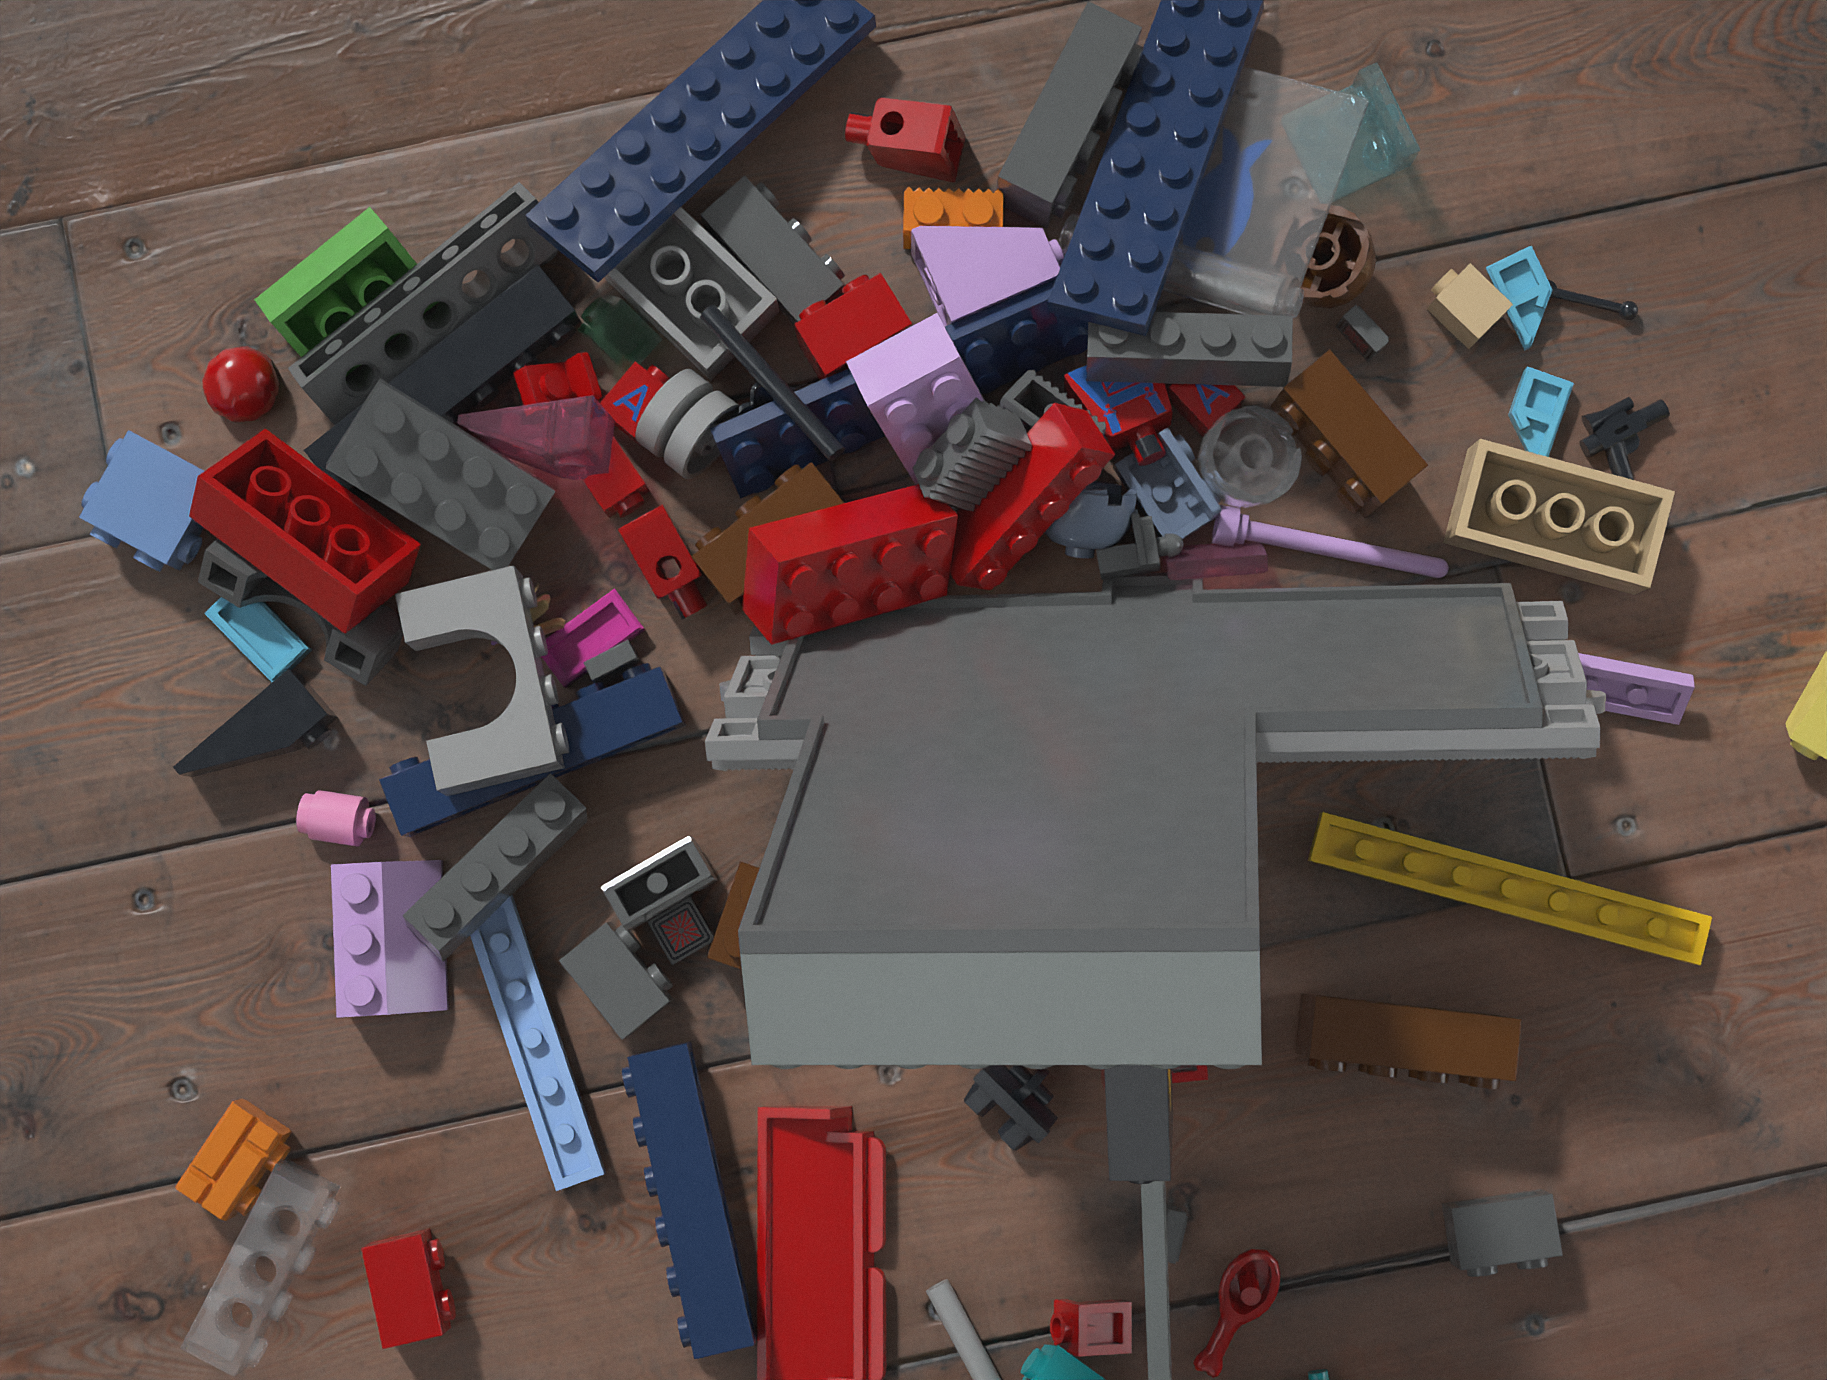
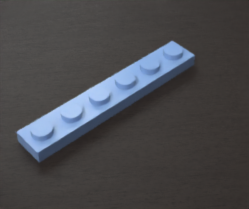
M511 895L470 937L556 1191L601 1176L606 1173L513 895Z

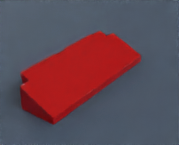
M852 1106L758 1107L757 1380H883L886 1375V1276L881 1269L874 1267V1252L882 1250L886 1244L885 1144L881 1139L874 1137V1131H852Z

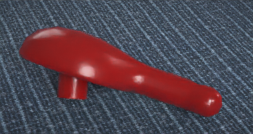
M1251 1248L1240 1253L1228 1264L1222 1273L1218 1292L1220 1317L1207 1346L1197 1354L1193 1361L1195 1370L1206 1372L1212 1378L1218 1377L1223 1369V1356L1236 1331L1242 1325L1260 1317L1269 1310L1275 1301L1280 1286L1281 1273L1278 1261L1268 1250Z

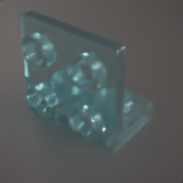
M1377 62L1359 70L1351 86L1284 116L1281 121L1282 127L1321 205H1328L1410 167L1421 150Z

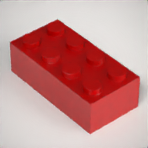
M266 428L197 477L189 517L344 634L409 583L421 544Z
M917 484L750 527L742 610L767 641L773 645L947 596L958 515L948 504L924 497L920 485Z

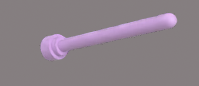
M1220 505L1222 511L1215 519L1212 543L1233 547L1234 543L1243 544L1245 540L1435 578L1444 577L1449 570L1447 562L1441 558L1250 521L1249 515L1241 514L1240 508Z

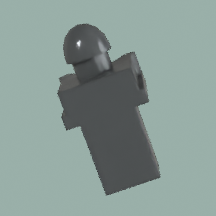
M1136 509L1131 514L1135 543L1096 550L1101 580L1160 571L1159 557L1168 556V558L1177 556L1182 551L1184 542L1180 536L1173 533H1166L1163 537L1155 538L1152 516L1139 518L1138 509Z

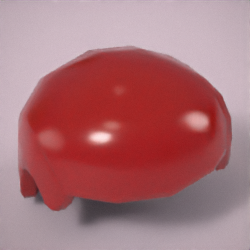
M248 346L224 349L209 361L202 380L203 392L212 410L234 423L255 421L269 412L276 401L280 387L272 360L266 354Z

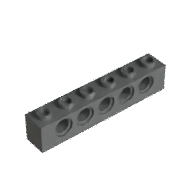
M520 182L288 368L300 387L334 425L366 401L379 379L389 383L535 266L544 265L557 255L558 249L529 226L525 215L539 202ZM515 239L513 247L507 252L501 253L504 244ZM477 270L473 280L462 284L464 277L468 273ZM439 302L433 312L423 315L425 309L430 304ZM401 333L395 343L385 346L390 336ZM362 364L358 373L346 376L353 366Z

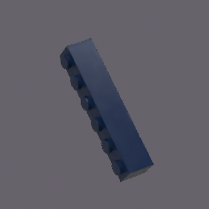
M650 663L642 664L623 672V682L608 688L605 687L604 682H598L575 692L578 700L560 707L559 704L551 705L555 724L563 723L568 738L569 753L562 754L565 768L446 796L436 789L430 759L420 763L418 757H412L390 766L392 775L379 779L400 835L412 837L536 787L550 773L555 778L561 777L687 726L665 671L661 667L652 669Z
M691 1041L633 1054L627 1057L629 1067L622 1068V1077L628 1098L636 1096L640 1116L633 1118L634 1132L639 1148L647 1146L651 1166L644 1167V1176L649 1196H658L662 1216L655 1217V1225L660 1246H669L673 1266L666 1267V1274L672 1297H681L685 1316L678 1317L677 1323L682 1345L684 1348L692 1347L694 1359L754 1346L757 1340L756 1329Z

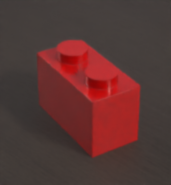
M430 1228L373 1241L361 1248L382 1349L442 1336L451 1328L450 1320L456 1317L455 1303L451 1290H443L439 1270L445 1268L444 1252L440 1240H432Z

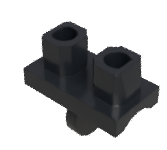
M989 1065L977 1072L973 1078L975 1082L964 1098V1102L977 1115L982 1117L996 1104L1011 1116L999 1128L998 1133L1001 1139L1013 1151H1017L1033 1139L1039 1144L1049 1134V1129L1058 1119L1046 1106L1054 1095L1041 1083L1050 1073L1047 1068L1036 1069L1031 1074L1023 1065H1013L1010 1069L1005 1065Z

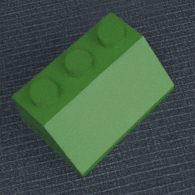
M369 207L254 300L271 324L302 357L417 263L389 228ZM438 302L430 304L425 309L424 314L427 311H429L433 306H435ZM396 333L390 336L387 339L385 345L388 344L400 333ZM362 364L353 366V367L347 372L346 376H348L350 373H352L355 369H357V368H358L360 365H362Z

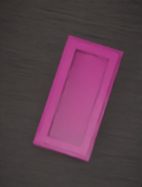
M614 588L565 624L563 629L557 630L547 637L548 655L541 657L563 687L567 688L588 672L583 662L626 640L631 641L642 633L645 628Z

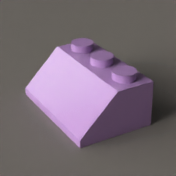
M443 860L331 865L337 1018L449 1010L447 959L442 962L407 927L402 916L443 877Z

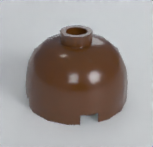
M1319 205L1310 208L1313 213L1307 214L1299 220L1295 216L1285 225L1276 239L1272 258L1274 268L1278 272L1281 283L1293 297L1314 308L1331 309L1349 303L1364 291L1373 277L1377 257L1372 236L1355 213L1341 206Z

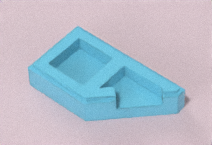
M1528 366L1523 370L1508 417L1525 451L1549 457L1574 383Z

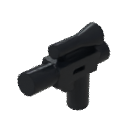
M1630 397L1604 410L1582 415V422L1586 430L1591 434L1579 441L1585 456L1590 458L1605 450L1611 474L1634 480L1627 455L1633 453L1639 446L1640 440L1637 433L1670 416L1669 409L1662 399L1630 415L1626 413V411L1634 408V403Z

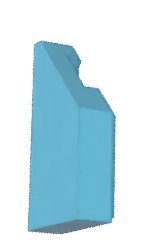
M1529 246L1486 267L1492 284L1513 304L1506 313L1524 351L1532 347L1552 294V288L1532 246Z

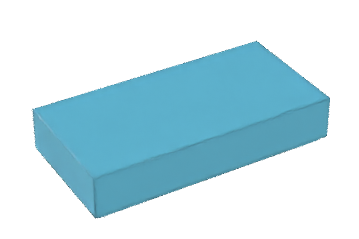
M220 597L204 613L271 682L275 681L286 670H292L312 651L265 601L239 608Z

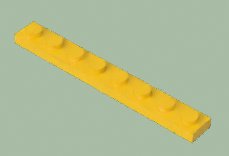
M1325 812L1319 814L1308 861L1692 965L1701 966L1712 917Z

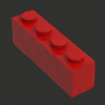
M1053 403L1027 433L1032 444L1031 451H1025L1024 458H1019L1018 465H1013L1012 471L1006 472L1005 479L1000 478L999 485H994L993 492H988L986 499L981 498L980 505H975L974 512L963 509L958 510L950 573L957 585L991 591L1002 583L1007 577L1009 570L1025 553L1031 551L1036 546L1041 535L1055 520L1062 517L1068 511L1069 505L1087 485L1094 482L1100 476L1101 470L1115 456V453L1087 410Z

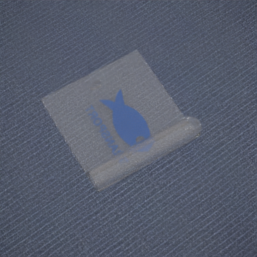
M1243 66L1162 291L1241 314L1289 315L1295 319L1299 314L1304 298V290L1300 289L1369 105L1368 99ZM1072 213L1067 218L1059 237L1058 244L1064 256L1080 217L1076 213Z

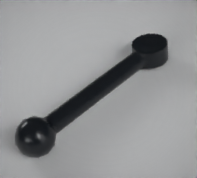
M1548 280L1552 288L1549 300L1555 297L1616 312L1625 320H1632L1638 314V306L1633 301H1625L1621 304L1557 288L1553 281Z

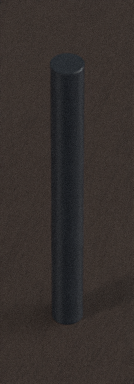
M715 305L706 308L700 316L705 325L830 462L836 460L844 452L845 447Z

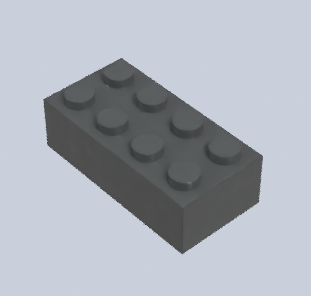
M1090 1L1087 2L998 175L997 190L999 189L1003 193L1004 208L1045 228H1048L1054 215L1061 219L1063 218L1075 194L1073 189L1078 179L1074 176L1076 172L1083 176L1087 172L1097 150L1095 146L1100 137L1097 131L1100 130L1106 133L1119 107L1117 103L1122 94L1119 88L1128 89L1134 70L1145 48L1138 45L1142 27Z
M382 379L378 380L326 463V469L491 570L508 567L555 493L554 488L549 483Z

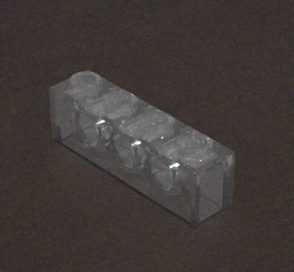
M289 1159L276 1163L181 1345V1350L233 1377L247 1369L248 1366L252 1368L257 1366L269 1344V1340L263 1337L272 1320L280 1321L293 1298V1294L287 1290L295 1274L303 1276L316 1254L317 1248L311 1246L319 1228L326 1230L330 1226L338 1212L340 1202L334 1199L341 1186ZM283 1210L292 1211L299 1218L300 1229L296 1236L287 1235L280 1228L279 1217ZM259 1256L268 1257L275 1264L276 1276L272 1282L265 1281L258 1276L255 1266ZM235 1302L243 1303L251 1310L252 1322L250 1327H242L234 1321L232 1308Z

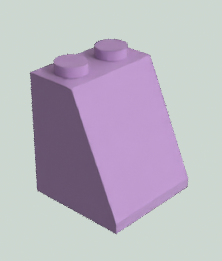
M919 226L911 230V255L944 326L1056 279L1064 259L1057 240L1048 241L1043 228Z

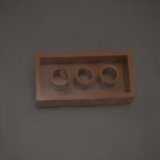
M1301 993L1295 1053L1308 1057V1066L1321 1070L1346 1072L1347 1063L1358 1064V1071L1366 1072L1368 1075L1397 1078L1398 1068L1409 1069L1408 1077L1417 1078L1420 1081L1448 1084L1449 1074L1459 1075L1458 1083L1468 1084V1086L1500 1089V1080L1516 1081L1522 1019Z

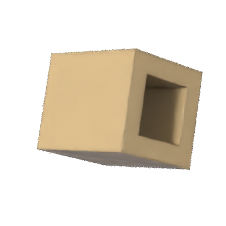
M1470 263L1459 275L1451 268L1435 284L1431 291L1437 297L1428 306L1427 310L1460 342L1470 349L1513 304Z

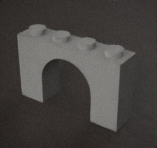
M513 565L395 594L405 643L415 651L465 639L483 638L503 645L510 653L516 669L514 695L506 710L496 720L477 729L426 741L437 791L446 796H451L565 768L562 754L569 753V743L563 723L555 724L551 705L558 704L559 699L552 674L544 675L541 656L548 655V649L542 627H534L530 608L537 607V598L531 578L523 579V575Z

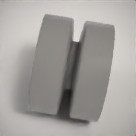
M685 369L670 378L651 399L638 422L635 438L638 443L655 456L664 457V462L685 479H692L705 471L721 454L710 428L728 421L739 405L721 391H713V386L695 371Z

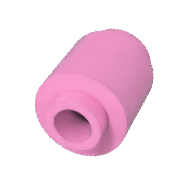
M318 790L315 794L305 793L302 796L298 806L296 825L298 832L308 834L311 840L358 847L364 838L371 837L375 827L376 813L375 809L369 808V802L366 797Z

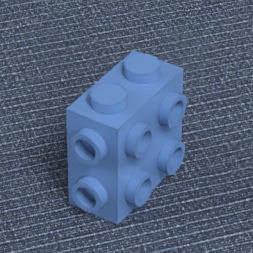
M128 430L123 439L119 438L110 448L106 458L108 467L100 481L92 483L85 492L81 503L84 509L79 518L94 525L90 535L117 549L122 540L137 548L133 558L159 572L164 564L180 571L184 562L188 564L195 558L202 544V538L199 536L204 527L190 518L189 513L197 477L204 470Z

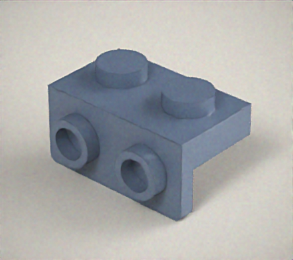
M1166 428L1158 433V437L1166 451V454L1161 459L1146 466H1139L1132 453L1114 464L1113 469L1128 491L1130 489L1136 490V504L1145 517L1152 516L1153 527L1157 536L1163 537L1166 533H1173L1180 536L1183 540L1217 518L1222 511L1218 504L1222 501V496L1214 482L1208 476L1201 478L1192 465L1191 461L1195 459V456L1186 440L1180 434L1174 437L1170 430Z

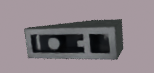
M288 669L174 765L173 768L179 775L195 777L298 751L304 746L312 749L329 736L332 732L329 725L338 717L301 673Z

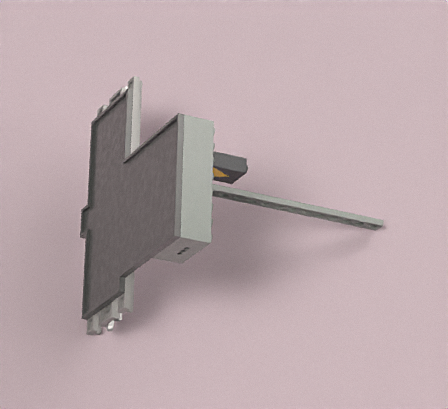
M1163 572L1142 575L1139 573L1105 579L1102 584V592L947 595L773 645L767 641L754 625L749 639L751 655L755 656H741L731 680L719 684L726 718L714 719L705 740L707 761H712L713 769L723 771L737 769L740 771L743 768L744 770L751 769L753 771L755 768L758 770L762 768L764 770L769 768L771 770L775 768L787 770L790 768L793 770L738 929L752 1065H772L779 1069H793L802 1065H834L841 1069H856L864 1065H897L904 1069H918L926 1065H960L966 1069H981L989 1065H1023L1030 1069H1045L1053 1065H1086L1093 1069H1104L1109 1181H1128L1133 1184H1141L1148 1380H1172L1165 1181H1171L1173 1136L1172 1069L1180 1065H1214L1222 1069H1237L1245 1065H1262L1257 763L1259 761L1263 764L1266 761L1269 763L1273 761L1276 763L1280 761L1283 763L1287 761L1290 763L1294 761L1297 763L1301 761L1305 763L1307 761L1312 763L1314 761L1319 763L1325 761L1327 763L1329 760L1333 763L1336 760L1339 762L1343 760L1346 762L1350 760L1353 762L1357 760L1360 762L1364 760L1368 762L1371 760L1375 762L1378 760L1382 762L1385 760L1389 762L1395 760L1397 762L1400 759L1402 761L1407 759L1409 761L1414 759L1417 761L1421 759L1424 761L1428 759L1431 761L1434 759L1438 761L1441 759L1445 761L1448 759L1453 761L1455 759L1460 761L1462 759L1467 761L1473 759L1475 761L1478 758L1480 760L1485 758L1487 760L1492 758L1495 760L1499 758L1502 760L1506 758L1509 760L1513 758L1516 760L1520 758L1524 760L1527 758L1531 760L1537 758L1539 760L1542 757L1544 759L1549 757L1551 759L1556 757L1559 759L1563 757L1566 759L1570 757L1573 759L1577 757L1581 759L1596 757V748H1600V724L1597 714L1605 712L1606 693L1587 690V681L1575 641L1565 640L1568 639V617L1563 601L1516 602L1511 583L1203 590V572Z

